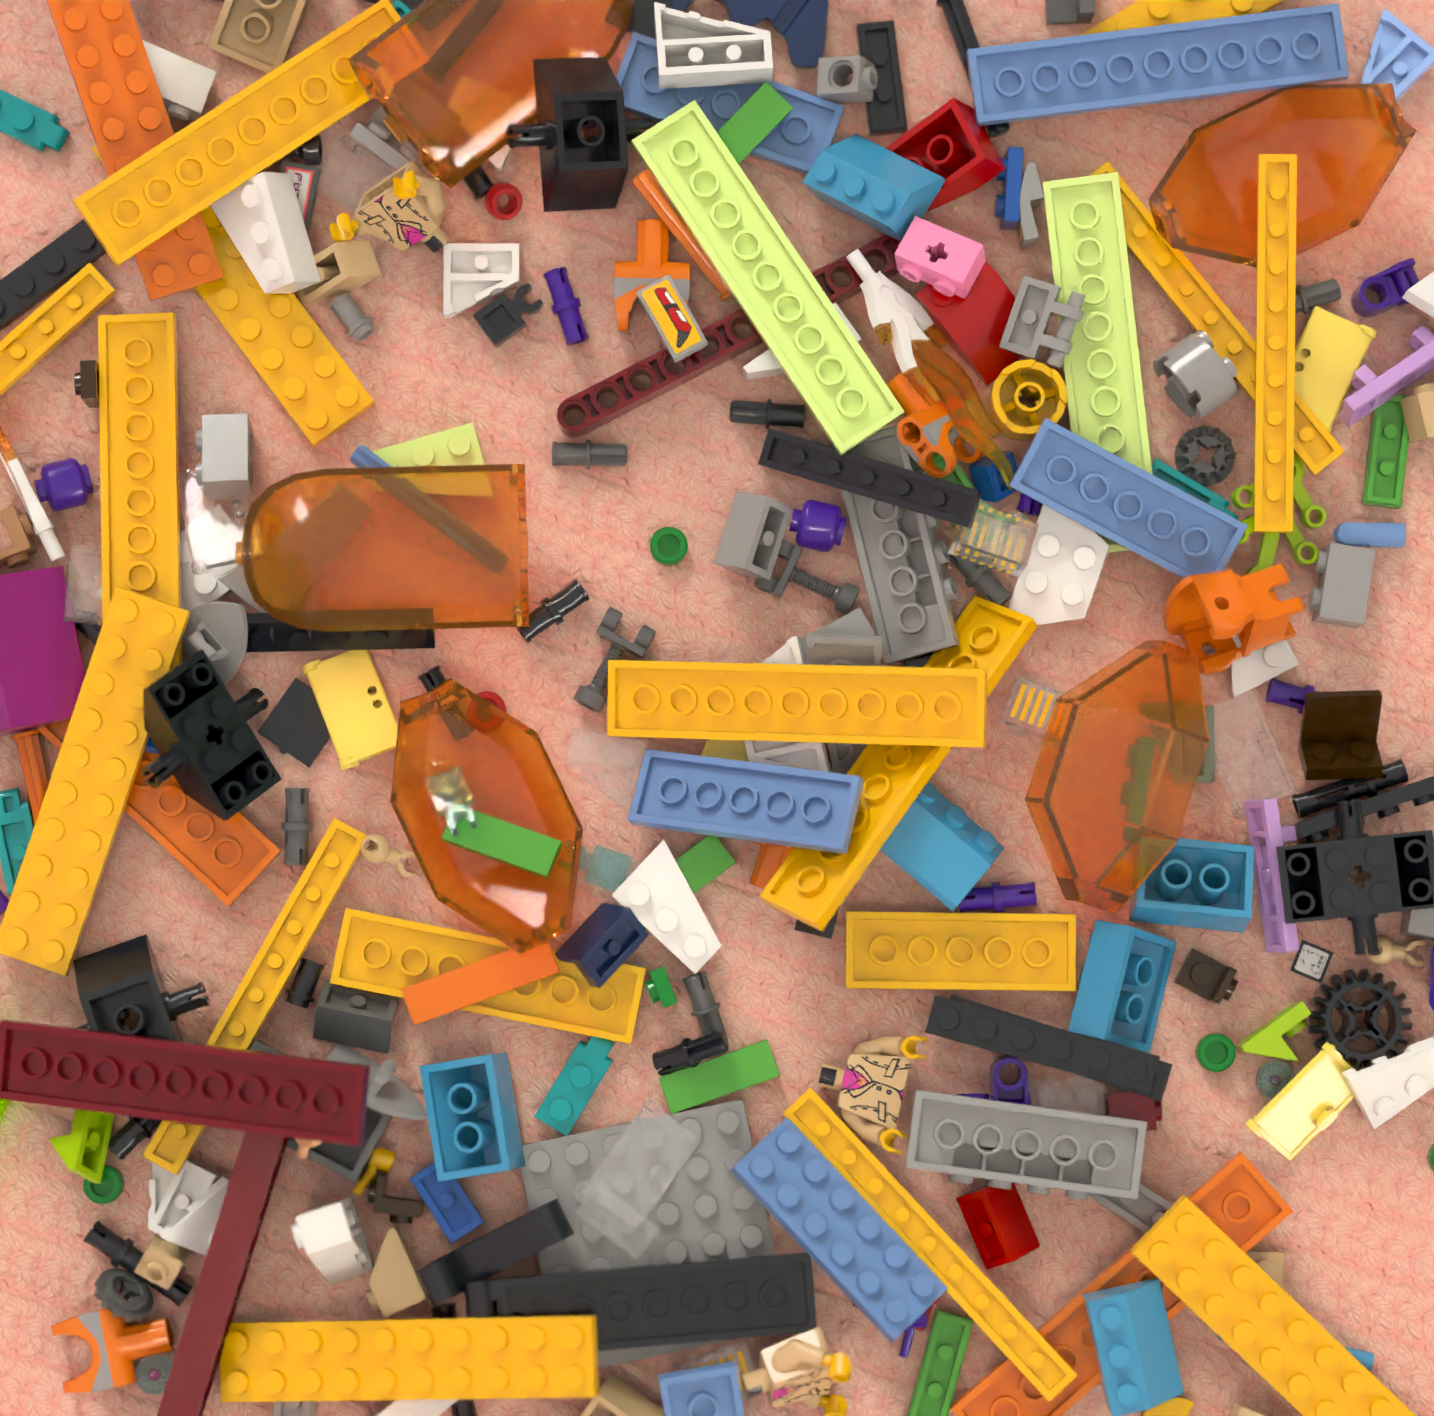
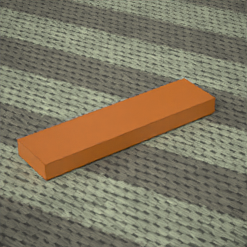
M547 936L402 988L401 991L415 1026L557 974L559 969Z

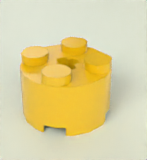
M1033 359L1016 361L1002 370L991 388L988 399L990 419L997 430L1003 433L1004 437L1013 441H1032L1044 418L1057 424L1062 417L1068 399L1066 385L1058 371L1054 368L1051 369L1047 365L1036 362ZM1022 394H1025L1027 399H1035L1031 408L1020 403Z

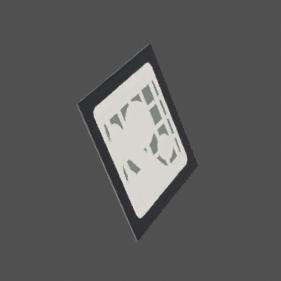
M1302 940L1299 947L1300 950L1296 954L1290 971L1322 983L1333 952Z

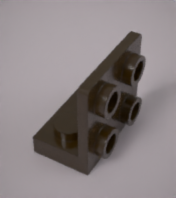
M1380 690L1308 692L1305 694L1298 753L1305 780L1382 778L1383 764L1376 742L1383 698Z

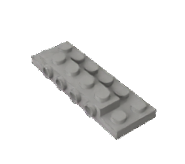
M897 425L876 432L848 451L928 475L914 462V459L901 444L897 436ZM842 490L877 635L883 636L882 655L884 663L893 664L960 645L951 611L955 609L953 600L958 599L959 594L955 580L952 577L947 578L944 563L949 562V552L943 540L938 541L935 527L940 526V519Z
M915 1089L905 1167L950 1174L949 1181L973 1184V1177L989 1179L988 1186L995 1188L1011 1189L1013 1182L1027 1184L1026 1191L1049 1195L1050 1188L1065 1190V1197L1088 1200V1194L1093 1193L1137 1200L1147 1122Z

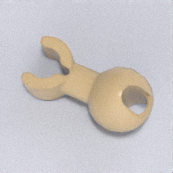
M370 834L361 842V854L366 861L374 864L382 861L390 863L395 871L404 877L411 878L412 873L404 869L399 859L411 857L420 860L421 858L414 851L407 849L398 851L390 847L389 841L382 834ZM369 841V846L365 848L366 842Z
M1379 935L1377 936V942L1380 952L1371 954L1368 953L1366 942L1365 957L1374 965H1385L1391 959L1402 960L1403 963L1410 967L1424 965L1423 961H1416L1411 955L1406 954V951H1411L1414 947H1424V941L1412 940L1407 941L1403 945L1392 944L1388 938Z

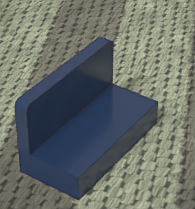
M602 903L555 952V955L560 961L575 964L590 986L600 988L649 935L629 907Z

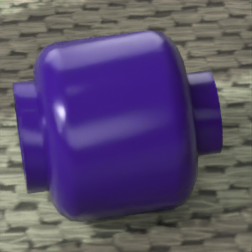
M74 458L43 465L40 471L41 479L34 480L39 501H47L53 511H62L82 506L87 503L88 494L94 493L87 465H80Z
M807 500L803 504L802 510L794 509L789 531L796 532L795 540L800 547L829 552L833 549L834 545L840 546L847 517L841 516V509L837 505Z

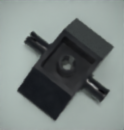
M605 57L533 59L537 123H510L507 126L506 135L520 134L521 137L508 138L506 140L510 148L539 146L544 212L616 208L628 171L627 143H632L631 140L644 133L639 130L653 127L651 119L625 120L623 90Z
M203 649L197 651L144 688V728L161 754L151 763L141 768L142 777H146L150 773L152 774L150 778L145 780L146 783L153 788H157L162 782L174 775L186 795L223 821L228 820L282 780L247 723L249 719L268 707L267 698H264L259 703L256 701L265 694L258 688H252L247 694L234 702Z
M1361 799L1350 800L1351 816H1349L1347 800L1338 801L1336 806L1338 808L1341 836H1337L1336 841L1276 847L1285 924L1347 917V921L1352 923L1354 955L1366 954L1364 938L1367 939L1368 953H1379L1375 918H1378V914L1434 908L1433 830L1368 837V833H1364ZM1354 866H1360L1361 872H1367L1368 875L1367 880L1362 881V887L1356 888L1355 882H1348L1347 879L1348 874L1354 873Z
M147 934L73 960L78 994L87 1019V1024L77 1027L80 1029L184 1042L177 1023L178 1015L210 1005L208 995L192 999L193 996L207 992L202 982L171 994L169 991H166ZM129 1010L140 1016L136 1029L133 1026L125 1025L124 1020L130 1017Z

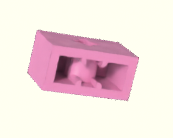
M917 216L914 217L894 253L897 270L908 280L913 282L922 280L933 285L943 295L952 297L955 294L964 299L986 262L983 244Z

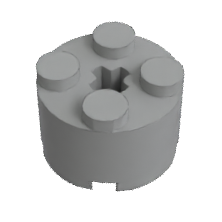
M1199 330L1195 334H1189L1153 361V368L1157 377L1164 374L1167 379L1168 385L1164 389L1169 397L1188 417L1191 418L1196 414V421L1202 420L1237 392V385L1233 380L1238 375L1236 367L1226 356L1222 358L1218 356L1213 350V342L1203 330Z

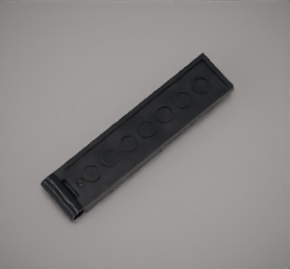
M806 1252L464 1282L466 1318L512 1317L515 1312L522 1313L523 1317L596 1315L597 1351L795 1334L817 1328L811 1257Z

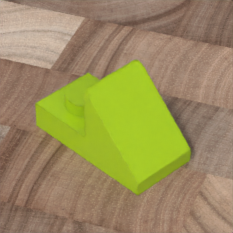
M1295 1001L1236 1044L1235 1047L1242 1053L1298 1061L1281 1036L1285 1033L1289 1038L1302 1030L1307 1025L1304 1019L1312 1013L1303 1001Z
M76 1109L71 1134L51 1137L49 1140L70 1171L94 1184L101 1183L114 1114Z

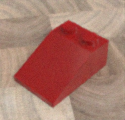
M956 98L949 100L886 147V149L942 176L946 180L926 212L977 190L1006 169L985 128L977 124L974 108Z
M987 261L984 263L965 299L955 294L952 297L943 295L929 283L915 294L914 298L923 306L934 323L932 326L987 387L998 378L1004 368L1022 357V355L999 348L1016 298Z

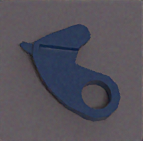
M674 0L672 9L685 12L687 7L697 0ZM714 0L726 9L729 21L754 27L762 21L768 20L785 39L791 64L796 68H815L818 65L819 58L823 57L828 0Z

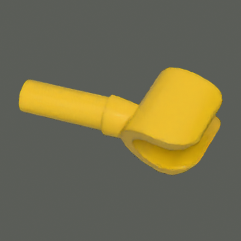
M385 1148L376 1149L371 1157L369 1167L352 1192L360 1197L371 1179L375 1177L378 1169L390 1173L395 1161V1152Z

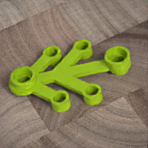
M1294 455L1293 500L1301 511L1300 519L1303 526L1308 529L1319 528L1326 522V512L1321 506L1314 505L1301 483L1305 473L1304 465ZM1254 482L1248 486L1238 487L1232 492L1231 501L1236 508L1247 509L1254 506ZM1241 491H1245L1249 496L1247 504H1243L1240 501L1239 495ZM1311 511L1316 512L1318 516L1316 524L1312 523L1309 519ZM1253 514L1241 521L1248 526L1238 545L1245 543L1249 534L1253 532ZM1293 519V532L1283 533L1293 550L1292 557L1299 565L1312 564L1317 559L1318 549L1312 542H1306ZM1263 533L1256 566L1247 569L1243 576L1273 566L1280 533ZM1303 547H1306L1310 552L1308 560H1304L1301 556V549Z

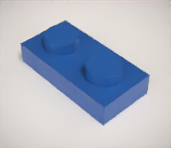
M1008 147L1004 158H1001L1006 169L996 175V180L1003 181L1002 195H996L994 217L1000 218V229L1015 230L1019 223L1023 148Z
M435 1162L410 1178L451 1244L485 1222L458 1179L438 1182Z

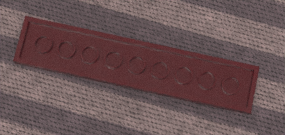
M9 1019L0 1020V1099L350 1146L363 1145L370 1065Z

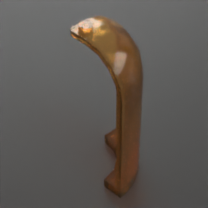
M425 0L348 60L369 100L376 98L388 115L383 119V122L401 144L408 140L420 154L418 162L440 182L452 188L507 144L506 139L519 135H506L507 126L510 123L533 124L537 121L533 59L605 57L609 61L615 54L628 29L634 0Z
M525 464L336 468L293 474L270 485L251 504L243 527V541L236 542V564L243 565L245 581L254 601L273 618L300 629L341 632L530 627Z

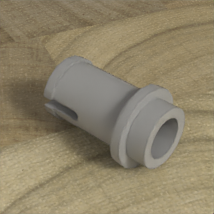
M350 293L341 294L330 304V309L335 312L348 329L347 335L349 338H355L357 342H361L375 331V327L372 325L374 320L370 316H365L351 298Z

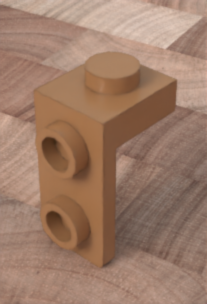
M13 505L0 511L13 544L12 547L0 551V568L6 565L9 569L22 566L30 561V555L37 553L31 537L32 534H35L32 521L27 512L22 514Z

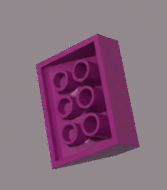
M63 566L0 575V736L71 720L86 671Z

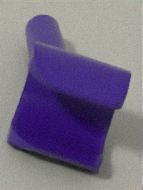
M926 1311L904 1331L899 1353L900 1357L908 1358L914 1328L927 1327Z

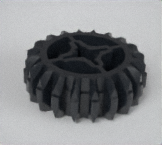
M1349 969L1345 970V983L1339 975L1335 974L1330 977L1334 989L1326 984L1319 986L1320 992L1326 997L1325 999L1316 996L1311 998V1003L1319 1006L1320 1009L1319 1012L1310 1011L1312 1014L1308 1016L1310 1019H1318V1026L1308 1027V1032L1310 1034L1320 1033L1322 1036L1314 1041L1313 1045L1315 1048H1321L1326 1042L1333 1044L1335 1049L1343 1056L1342 1058L1346 1062L1349 1060V1064L1356 1071L1360 1070L1361 1062H1363L1364 1068L1372 1066V1060L1381 1056L1387 1058L1386 1052L1393 1057L1401 1054L1399 1049L1394 1046L1395 1042L1407 1045L1409 1039L1400 1035V1030L1412 1029L1411 1023L1402 1022L1401 1015H1409L1412 1012L1411 1008L1399 1009L1398 1004L1406 999V995L1404 993L1391 995L1397 986L1394 981H1389L1381 987L1384 980L1382 973H1376L1370 981L1369 970L1361 969L1357 980L1354 971ZM1356 988L1364 989L1374 994L1370 1000H1366L1361 1006H1356L1351 1001H1346L1342 997L1344 993ZM1382 1004L1385 1006L1388 1015V1027L1385 1035L1377 1023V1015L1382 1009ZM1334 1006L1343 1021L1342 1027L1337 1032V1037H1335L1331 1027V1013ZM1364 1011H1367L1363 1022L1368 1030H1365L1364 1027H1356V1030H1353L1356 1019L1353 1017L1354 1014L1352 1012L1363 1014ZM1359 1035H1363L1368 1040H1373L1377 1044L1373 1049L1363 1053H1356L1344 1047L1349 1041H1353Z

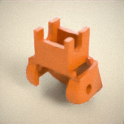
M1282 563L1242 577L1239 574L1234 575L1231 569L1190 575L1181 580L1169 595L1164 607L1163 621L1170 634L1180 635L1198 671L1201 674H1215L1229 668L1234 660L1241 658V655L1244 658L1249 656L1251 651L1295 637L1296 632L1289 619L1291 615L1302 612L1304 606L1299 596L1279 601L1274 588L1289 582V577ZM1233 636H1238L1242 644L1241 648H1237L1232 638ZM1211 646L1215 649V653L1207 655L1202 651V648Z

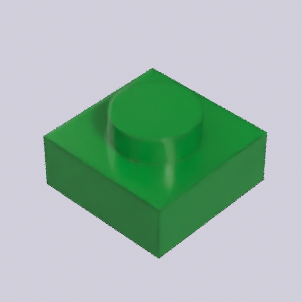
M664 966L650 971L652 980L645 983L653 1004L661 1001L663 1008L678 1003Z

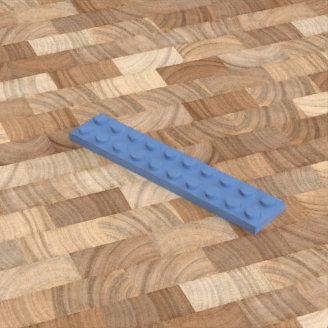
M1339 3L968 49L966 52L976 122L980 126L1345 81L1349 78Z

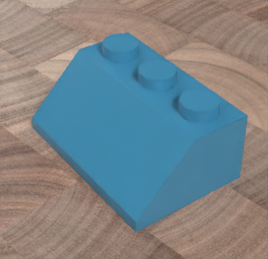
M854 134L822 150L804 178L803 183L820 201L901 242L914 217L923 218L946 180L942 176L858 134Z
M927 782L880 850L953 911L1005 847L997 842L991 833L983 830L972 821L960 807L953 805L940 794L933 784Z
M1140 834L1131 881L1129 921L1243 933L1252 919L1254 846Z
M1096 920L1093 933L1090 936L1089 949L1084 969L1080 976V985L1075 1005L1071 1012L1068 1031L1149 1053L1177 942L1131 926Z
M507 1052L420 1066L438 1182L525 1167Z
M1159 1278L1082 1294L1106 1406L1111 1416H1120L1152 1409L1184 1393Z

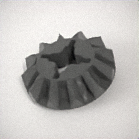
M1205 425L1187 431L1180 438L1175 449V463L1178 471L1202 486L1215 485L1224 480L1232 471L1236 456L1231 439L1223 434L1219 428L1206 427ZM1199 446H1202L1205 450L1218 448L1211 457L1212 465H1209L1206 461L1197 462L1193 465L1192 462L1200 454Z
M117 1268L105 1270L94 1283L96 1286L94 1296L102 1301L101 1309H109L112 1312L113 1318L121 1316L126 1323L133 1319L141 1322L152 1310L153 1296L150 1289L142 1280L129 1271Z

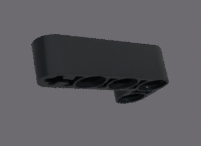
M556 1198L432 1261L416 1271V1274L432 1306L435 1307L464 1291V1282L485 1280L574 1234V1231Z

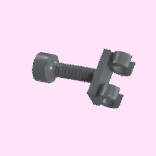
M782 540L778 557L789 562L781 579L778 580L771 576L770 580L756 578L754 582L756 588L781 599L788 582L794 581L795 584H801L802 587L804 586L808 590L811 589L815 593L818 592L819 595H825L828 599L832 598L835 604L834 610L845 615L850 613L860 591L859 587L848 582L841 587H836V585L833 586L832 583H826L825 580L822 581V579L816 578L812 574L809 575L805 571L798 570L796 565L802 554V548L794 546L785 540Z
M612 607L608 609L596 631L597 636L611 643V647L607 651L608 654L603 658L604 660L600 664L601 667H598L591 683L587 686L580 685L573 697L576 702L597 713H600L607 700L603 696L602 689L605 688L604 686L608 682V660L621 659L620 656L625 651L643 659L656 634L655 630L643 625L634 643L616 635L614 631L623 613Z

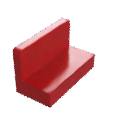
M1013 1182L1011 1189L986 1186L956 1198L986 1270L1013 1262L1039 1248L1040 1243Z

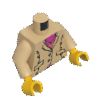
M413 160L364 192L354 213L355 217L350 218L349 214L341 213L336 218L337 223L329 225L332 240L335 242L349 241L354 235H369L387 241L399 250H406L421 240L432 252H436L445 245L449 238L439 227L447 208L440 182L436 179L427 178Z
M881 1036L859 1044L855 1048L854 1053L847 1054L844 1068L822 1063L817 1086L839 1091L836 1106L841 1108V1117L844 1122L859 1137L883 1146L886 1151L896 1155H901L903 1152L894 1148V1140L899 1136L908 1139V1135L897 1130L896 1126L911 1059H925L927 1055H918L915 1051V1045L918 1041H928L923 1036H909L907 1038Z
M817 1327L763 1349L760 1352L759 1369L740 1375V1380L747 1398L766 1392L772 1407L801 1401L815 1409L817 1405L825 1408L824 1416H846L847 1402L843 1396L830 1395L826 1397L824 1395L830 1393L831 1380L840 1383L849 1382L852 1367L849 1358L845 1354L834 1353L831 1356L822 1332Z

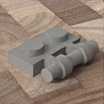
M1024 275L999 348L1037 360L1041 346L1051 349L1047 364L1061 368L1065 354H1070L1073 345L1070 343L1076 323L1082 320L1084 311L1081 308L1086 296L1072 291L1067 305L1059 303L1057 300L1062 289L1061 287ZM1053 314L1063 317L1056 337L1046 335Z

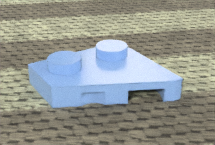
M1385 9L1380 17L1377 32L1360 82V89L1388 111L1434 64V48Z

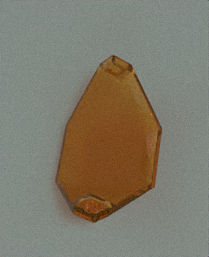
M1392 83L1305 84L1277 89L1192 131L1148 199L1156 231L1174 249L1256 268L1258 155L1297 154L1296 255L1360 225L1416 130L1403 119L1402 110L1395 99Z
M1146 640L1056 699L1025 802L1065 900L1085 903L1116 914L1177 843L1209 741L1196 652L1165 640Z
M451 678L427 693L401 701L390 803L435 898L520 954L547 943L571 930L583 827L538 733ZM455 804L561 841L563 846L549 879L444 842L441 838Z

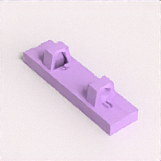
M1424 325L1412 332L1409 344L1415 352L1378 377L1366 365H1363L1353 373L1351 384L1357 391L1344 399L1343 410L1339 414V418L1348 428L1434 370V335Z
M1277 798L1244 801L1250 846H1254V873L1266 952L1287 953L1300 950L1296 923L1285 924L1276 847H1282L1284 843L1297 841L1295 826H1281Z

